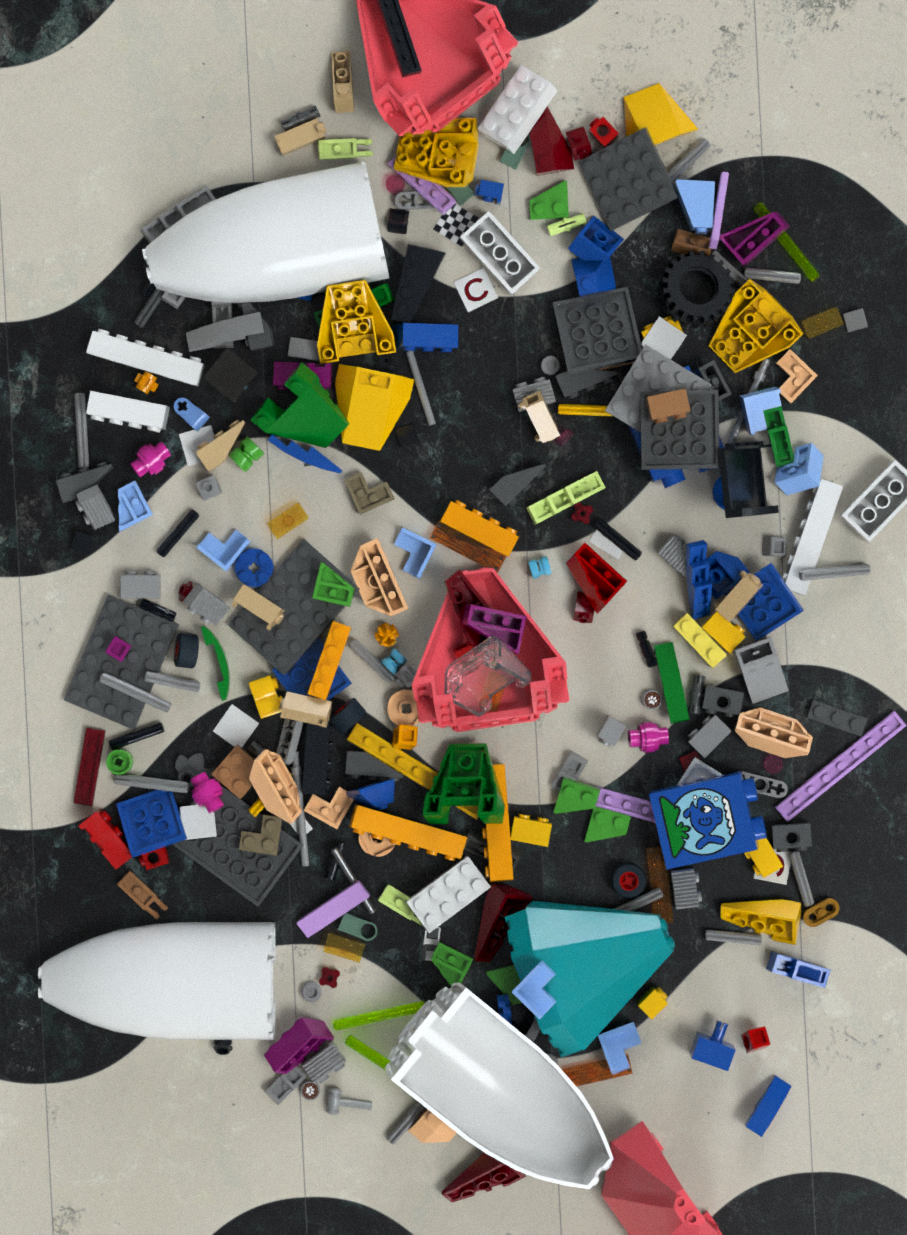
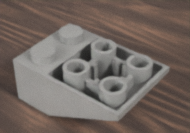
M771 637L733 650L752 704L789 691Z

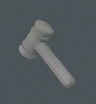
M329 1089L326 1109L328 1114H339V1106L372 1109V1102L342 1099L340 1095L342 1093L341 1089Z

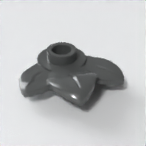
M202 753L194 754L189 759L180 754L175 762V768L179 773L178 781L186 782L184 780L185 775H190L192 779L203 772H206L209 779L212 776L213 771L204 768V756ZM189 781L188 783L190 788L193 786V784L191 783V781Z

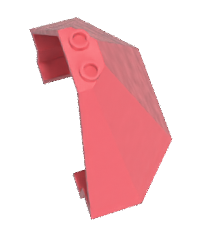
M356 0L373 101L384 122H387L398 136H403L407 132H410L412 135L422 134L425 130L438 132L499 84L501 80L499 75L502 69H506L512 57L510 52L518 44V41L505 28L506 25L495 5L479 0H398L422 70L419 74L402 78L377 1Z
M482 567L473 571L462 570L461 572L491 609L527 616L519 654H513L492 642L479 654L477 653L481 661L479 669L472 673H464L454 655L453 649L468 641L465 638L453 603L447 592L412 682L419 722H432V726L440 728L449 726L452 727L453 731L463 732L536 721L540 718L539 714L543 712L548 714L558 708V703L570 701L567 687L566 662L494 568ZM470 654L463 657V661L466 663L473 660V656Z
M643 1121L613 1142L610 1140L609 1147L614 1159L611 1167L604 1172L601 1195L629 1235H723L710 1213L706 1211L701 1214L685 1192L661 1152L664 1148Z

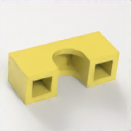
M685 613L673 625L674 629L698 652L711 668H714L727 656L688 613Z

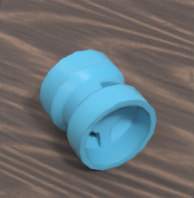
M547 556L541 557L538 561H528L533 579L539 578L543 574L546 576L552 574Z
M393 648L390 651V655L381 662L395 675L399 671L398 668L404 665L407 659Z

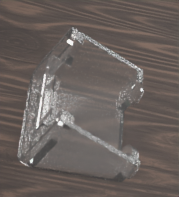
M490 636L447 667L445 671L444 695L452 694L454 704L480 717L491 709L492 696L515 681L516 685L520 688L529 685L532 679L531 672L500 638Z

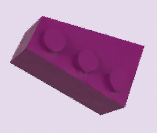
M772 212L722 234L719 238L742 265H748L790 226L778 212Z
M274 362L273 385L277 386V390H289L284 384L300 363ZM303 363L317 374L324 390L331 389L332 364Z
M466 604L462 623L511 653L519 654L527 616Z
M300 1018L295 1021L288 1031L282 1034L276 1043L269 1047L264 1056L275 1073L287 1074L305 1061L304 1056L311 1051L316 1053L320 1050L319 1045L326 1040L331 1042L335 1038L324 1021Z

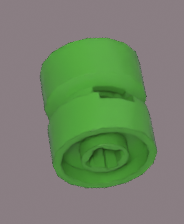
M246 436L240 442V448L235 447L228 456L244 472H247L253 466V461H258L265 453Z
M126 749L114 750L108 755L106 760L109 771L117 775L129 771L134 763L131 752Z

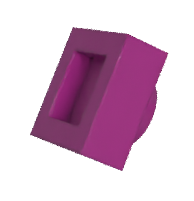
M115 636L105 653L123 662L132 645Z

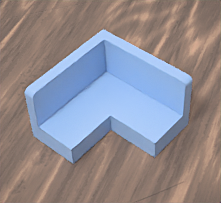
M772 387L739 396L748 434L755 435V432L767 429L763 410L782 406L779 393H781L780 388Z
M813 443L795 447L793 463L777 467L776 485L786 495L820 486L823 454Z
M402 527L394 545L411 553L403 571L420 579L437 544Z
M235 530L226 543L223 544L209 532L196 548L222 569L228 571L251 541L238 530Z
M543 961L512 991L538 1019H541L557 1002L543 988L556 975Z
M634 1022L598 1035L612 1075L630 1069L624 1050L642 1044Z

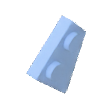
M136 481L118 489L120 532L153 515Z

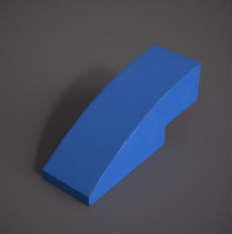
M771 951L766 967L770 972L823 988L826 987L831 971L828 968Z
M775 1075L755 1105V1109L746 1121L745 1126L762 1137L785 1100L791 1085Z

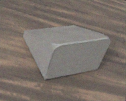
M863 308L843 314L847 332L868 327Z
M764 536L762 555L786 557L787 538Z

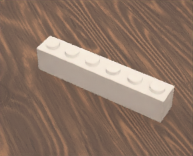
M98 329V332L92 331L86 351L87 354L190 385L199 386L205 366L201 363V359L190 356V359L182 357V353L172 351L169 354L164 352L165 348L155 345L153 348L146 347L145 342L135 340L134 343L127 341L128 337L118 334L116 337L109 336L108 331Z
M820 479V486L812 489V493L815 494L813 499L807 503L805 511H808L806 519L802 518L799 529L802 531L800 537L796 536L793 547L796 549L794 554H790L788 558V572H784L782 579L792 592L806 596L811 580H800L799 571L815 569L843 488L841 485Z

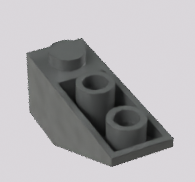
M252 302L238 303L239 309L243 310V315L259 312ZM262 315L264 333L245 336L247 348L250 347L251 351L275 347L272 328Z
M592 370L568 375L566 371L556 375L555 378L563 397H568L570 400L579 396V391L586 389L589 392L598 388L596 384L600 382L607 384L614 381V376H617V372Z
M108 462L97 464V468L92 470L89 467L78 470L79 474L71 476V473L60 475V479L56 480L62 503L77 500V493L95 486L114 468L113 464L108 465Z
M542 464L503 476L489 491L505 507L508 504L512 506L519 499L517 495L521 491L525 493L532 486L530 482L535 477L539 479L546 472L544 470L546 465Z
M347 751L345 774H350L349 778L361 779V775L369 776L368 779L380 780V777H388V780L394 779V781H399V778H403L404 774L366 751Z

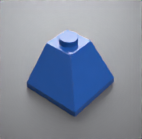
M593 216L568 249L583 261L608 260L623 242L624 238L615 231H610L606 224Z
M610 257L608 260L583 261L580 258L571 260L579 297L616 289Z
M716 551L706 559L710 564L709 581L712 583V596L715 599H718L742 579L740 576L741 571H745L747 574L750 573L741 560L735 556Z
M394 779L379 781L347 791L346 794L368 808H377L378 811L388 808L387 804L394 802L395 782Z

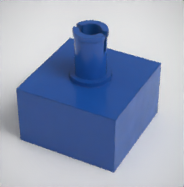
M717 1020L712 1036L699 1032L696 1033L689 1054L694 1060L728 1071L736 1049L733 1044L723 1041L728 1024L724 1022L722 1024L721 1021Z

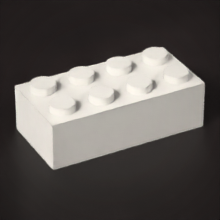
M521 65L477 129L486 138L515 154L557 93L556 88L549 81Z
M489 211L460 236L462 242L511 296L540 271V267Z
M90 391L86 414L90 415L92 420L104 422V418L110 419L109 422L112 424L123 425V422H126L128 426L141 429L142 426H147V430L160 433L161 429L166 430L170 407Z
M893 460L840 514V517L866 542H870L907 504V470L896 460Z
M465 856L405 902L426 931L431 933L491 888V886L471 859Z

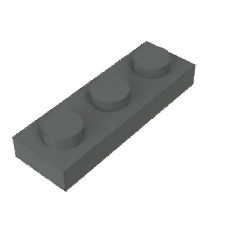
M812 700L806 717L861 737L868 720L865 717L816 700Z

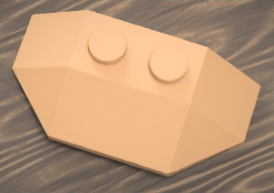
M377 538L361 545L351 568V574L357 587L360 588L359 592L365 606L388 616H393L409 609L379 539Z
M761 707L740 713L735 732L748 746L783 758L808 755L813 739L797 719Z
M267 749L263 750L254 760L249 780L267 811L288 823H293L302 812L301 806H299L300 798L297 785L281 756Z
M427 1108L408 1130L422 1143L450 1142L457 1133Z

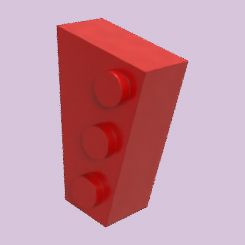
M586 543L566 562L567 567L597 614L627 582L625 578Z
M100 809L78 826L81 830L85 829L90 836L89 839L96 843L105 858L115 869H118L132 856L128 843L122 837L124 835L122 830L117 825L114 827L110 822L112 818L106 810L102 811Z

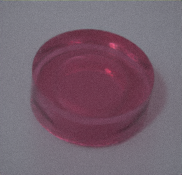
M393 174L387 178L386 188L390 193L398 194L404 190L405 181L400 175Z
M570 429L565 430L556 439V443L562 447L573 437L574 433Z
M769 755L764 759L763 766L768 773L776 774L782 770L783 761L777 755Z

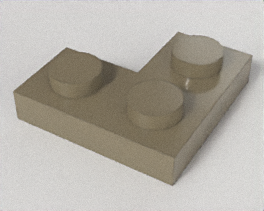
M362 472L344 480L360 515L395 499L387 482L369 489Z
M264 814L261 833L241 831L239 850L277 855L282 819L278 816Z

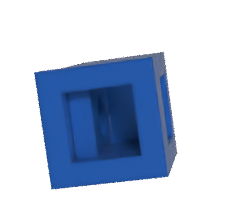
M481 180V183L476 185L475 196L481 197L484 202L493 203V200H497V204L500 205L504 184Z

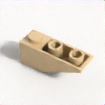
M350 51L331 52L335 113L355 112Z
M236 420L229 425L231 429L225 433L223 430L213 436L215 440L209 444L205 441L197 447L198 451L195 453L208 472L226 461L245 425L244 420L241 422Z

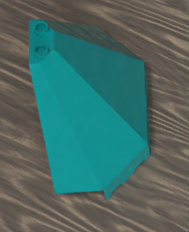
M532 901L526 909L505 917L509 930H507L509 944L512 945L514 950L511 952V958L520 981L541 961L546 963L556 973L543 988L557 1002L541 1019H538L536 1016L535 1018L541 1032L544 1035L548 1034L549 1042L555 1049L558 1048L561 1057L585 1050L671 955L675 947L673 938L669 937L666 931L668 929L667 923L664 918H661L660 914Z

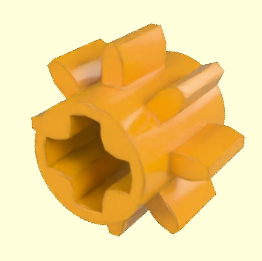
M144 371L143 375L138 373L134 380L137 382L136 388L146 394L150 390L155 392L159 385L155 383L157 377Z
M383 623L377 627L378 632L374 633V636L380 646L389 647L397 642L396 637H399V633L394 624Z

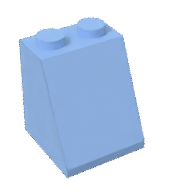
M676 179L674 187L679 195L678 200L690 230L695 231L697 235H706L713 228L715 181Z

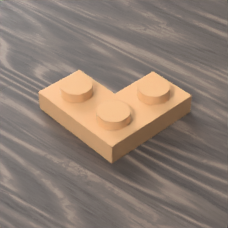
M791 349L776 363L790 376L779 387L781 390L780 394L790 404L818 376Z
M339 786L330 803L313 794L304 811L338 829L354 799L347 796V790Z

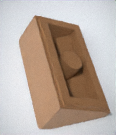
M677 228L671 251L678 254L683 253L684 255H687L689 251H694V254L705 251L704 255L709 257L711 253V248L709 247L710 238Z

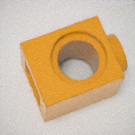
M400 724L393 729L392 748L411 750L417 746L418 727Z

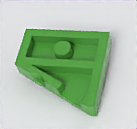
M563 181L529 200L530 220L569 218L567 181Z
M321 562L312 598L351 607L355 588Z
M564 777L553 813L594 809L601 789Z
M595 806L584 842L626 835L631 816Z
M439 941L431 961L451 986L452 983H462L473 958Z
M514 964L486 972L487 976L502 993L509 995V1001L513 1005L522 1003L512 993L521 983Z

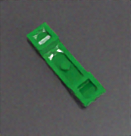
M203 626L201 630L206 646L214 644L224 681L217 682L221 700L224 701L227 700L230 689L228 659L215 634L207 626Z

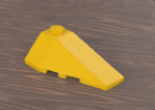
M780 899L721 904V919L740 927L748 926L753 928L757 934L762 932L770 935L774 941L796 945L801 918L800 902Z

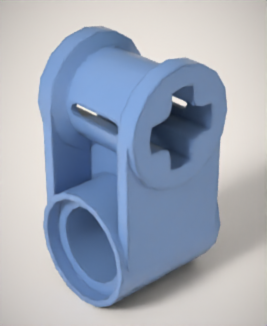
M178 398L174 403L176 413L197 432L210 418L204 411L186 398ZM184 402H186V407L188 409L186 411H179L178 403L183 404Z

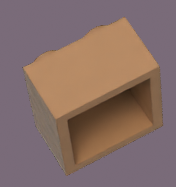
M686 388L645 398L649 420L655 421V424L667 422L668 417H674V420L687 417V413L691 412Z
M237 744L211 775L241 799L253 786L249 776L255 758Z

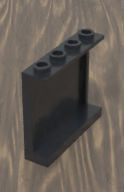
M763 441L727 443L725 448H718L725 518L779 513L778 505L767 506L761 448L771 447V444L764 445Z

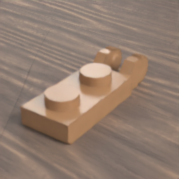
M131 870L117 883L128 896L144 911L147 910L155 919H158L160 915L149 906L153 901L162 910L166 911L168 909V906L158 898V895Z

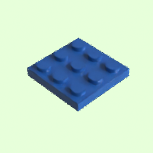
M772 562L754 573L760 579V583L763 586L738 613L756 641L804 611ZM733 588L724 593V595L727 596Z
M320 637L285 676L276 668L272 669L287 692L318 698L309 695L308 691L325 645ZM338 666L327 700L352 684L340 666Z
M154 790L116 804L133 858L187 839L172 791Z

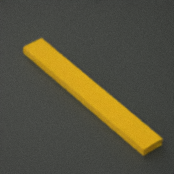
M356 723L347 740L426 789H431L432 781L438 774L436 771L399 748H392V744ZM456 806L473 818L478 819V806Z

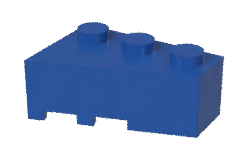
M421 323L392 325L396 349H404V351L422 349V352H433L434 349H440V352H452V349L458 348V325Z

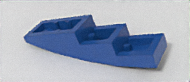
M273 434L268 439L276 447L304 463L323 470L342 473L339 467L314 447H311L306 452L294 441H291L286 446Z
M704 540L686 544L687 589L690 613L693 619L710 616L712 583L709 581L710 564L706 560L707 543Z

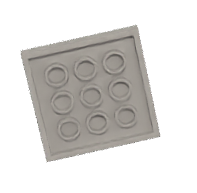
M645 344L605 411L641 433L640 392L676 391L685 388L686 391L709 390L712 384Z

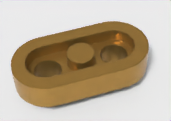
M826 898L806 909L803 913V920L808 926L816 927L835 917L840 909L839 904L832 898ZM831 904L833 907L830 911L826 910V905ZM812 913L816 915L814 920L809 919V915Z

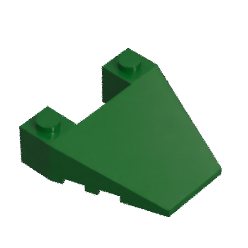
M302 362L290 374L284 384L297 397L284 410L267 398L251 418V421L266 433L327 448L349 425L348 420L337 404H334L330 399L327 389L324 390L320 384L317 374Z
M449 744L440 764L441 768L432 781L433 785L430 792H427L425 796L422 816L430 824H448L450 806H478L477 816L484 824L503 823L505 804L487 744Z

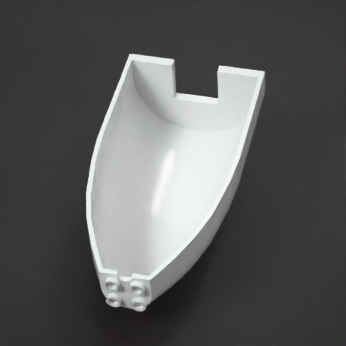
M365 161L264 182L215 199L184 216L146 246V249H142L144 260L149 265V267H146L148 279H150L151 284L154 283L156 289L204 301L225 303L269 302L326 292L327 285L366 280L369 283L389 278Z
M174 922L120 929L99 935L64 950L46 960L39 967L38 978L42 979V984L38 988V997L43 998V1001L84 1022L119 1033L173 1040H274L275 999H273V964L275 962V922Z
M452 983L451 988L444 987L437 992L436 999L428 1000L399 1035L398 1046H394L388 1056V1059L391 1061L385 1067L387 1076L465 1140L484 1153L532 1177L584 1189H590L592 1186H595L600 1180L598 1176L602 1170L607 1171L611 1167L614 1158L605 1134L580 1090L535 1043L461 983Z

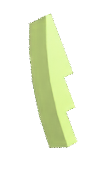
M596 471L526 509L536 525L606 487Z

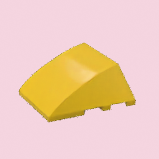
M660 83L624 97L626 137L647 127L655 146L698 130Z

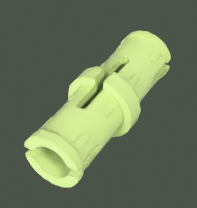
M584 213L570 218L564 217L561 221L547 225L550 236L565 231L567 233L571 232V229L586 225L587 222Z

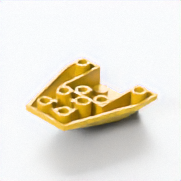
M456 118L438 132L425 130L422 134L412 135L410 132H407L403 136H399L394 170L445 187H466L473 181L479 148L477 119Z
M749 279L734 294L732 302L727 308L709 347L734 373H737L790 348L803 335V332L794 318L766 289Z
M366 280L327 285L317 342L320 364L339 361L340 357L373 352H377V355L396 352L393 331Z
M339 364L335 381L337 403L339 409L349 422V425L341 432L342 443L380 451L411 398L414 379Z

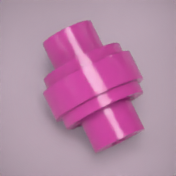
M159 442L154 447L151 444H145L138 449L136 453L137 459L130 463V465L139 477H142L147 472L150 475H156L163 470L165 466L164 460L170 457L171 454L162 442Z
M642 722L637 726V730H628L629 747H639V750L644 753L655 752V750L659 749V745L669 743L667 727L658 728L657 724L653 722Z
M206 772L190 780L195 788L191 791L193 794L191 797L196 805H199V807L205 806L209 814L224 806L220 799L223 795V789L219 781L215 779L210 780Z

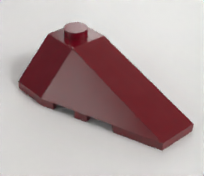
M547 106L529 132L537 176L574 170L571 149Z
M459 569L445 581V585L465 638L479 654L493 641L462 623L466 604H472L486 608L490 607Z
M492 883L484 901L474 956L476 962L490 963L503 945L502 940L507 935V930H509L505 917L526 909L533 898L531 895L505 884Z
M483 1153L442 1191V1195L450 1202H456L475 1195V1192L486 1190V1192L492 1191V1187L497 1185L509 1186L526 1177V1175Z

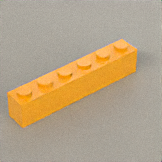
M505 764L493 765L505 804L503 823L485 824L486 828H482L483 839L487 841V847H484V859L488 858V866H485V876L489 878L490 882L513 880Z
M356 804L349 827L353 828L355 833L364 835V832L372 833L371 837L379 840L386 837L390 839V843L400 845L403 842L408 844L407 848L419 851V847L427 849V854L437 856V853L445 855V859L455 861L456 858H462L467 837Z

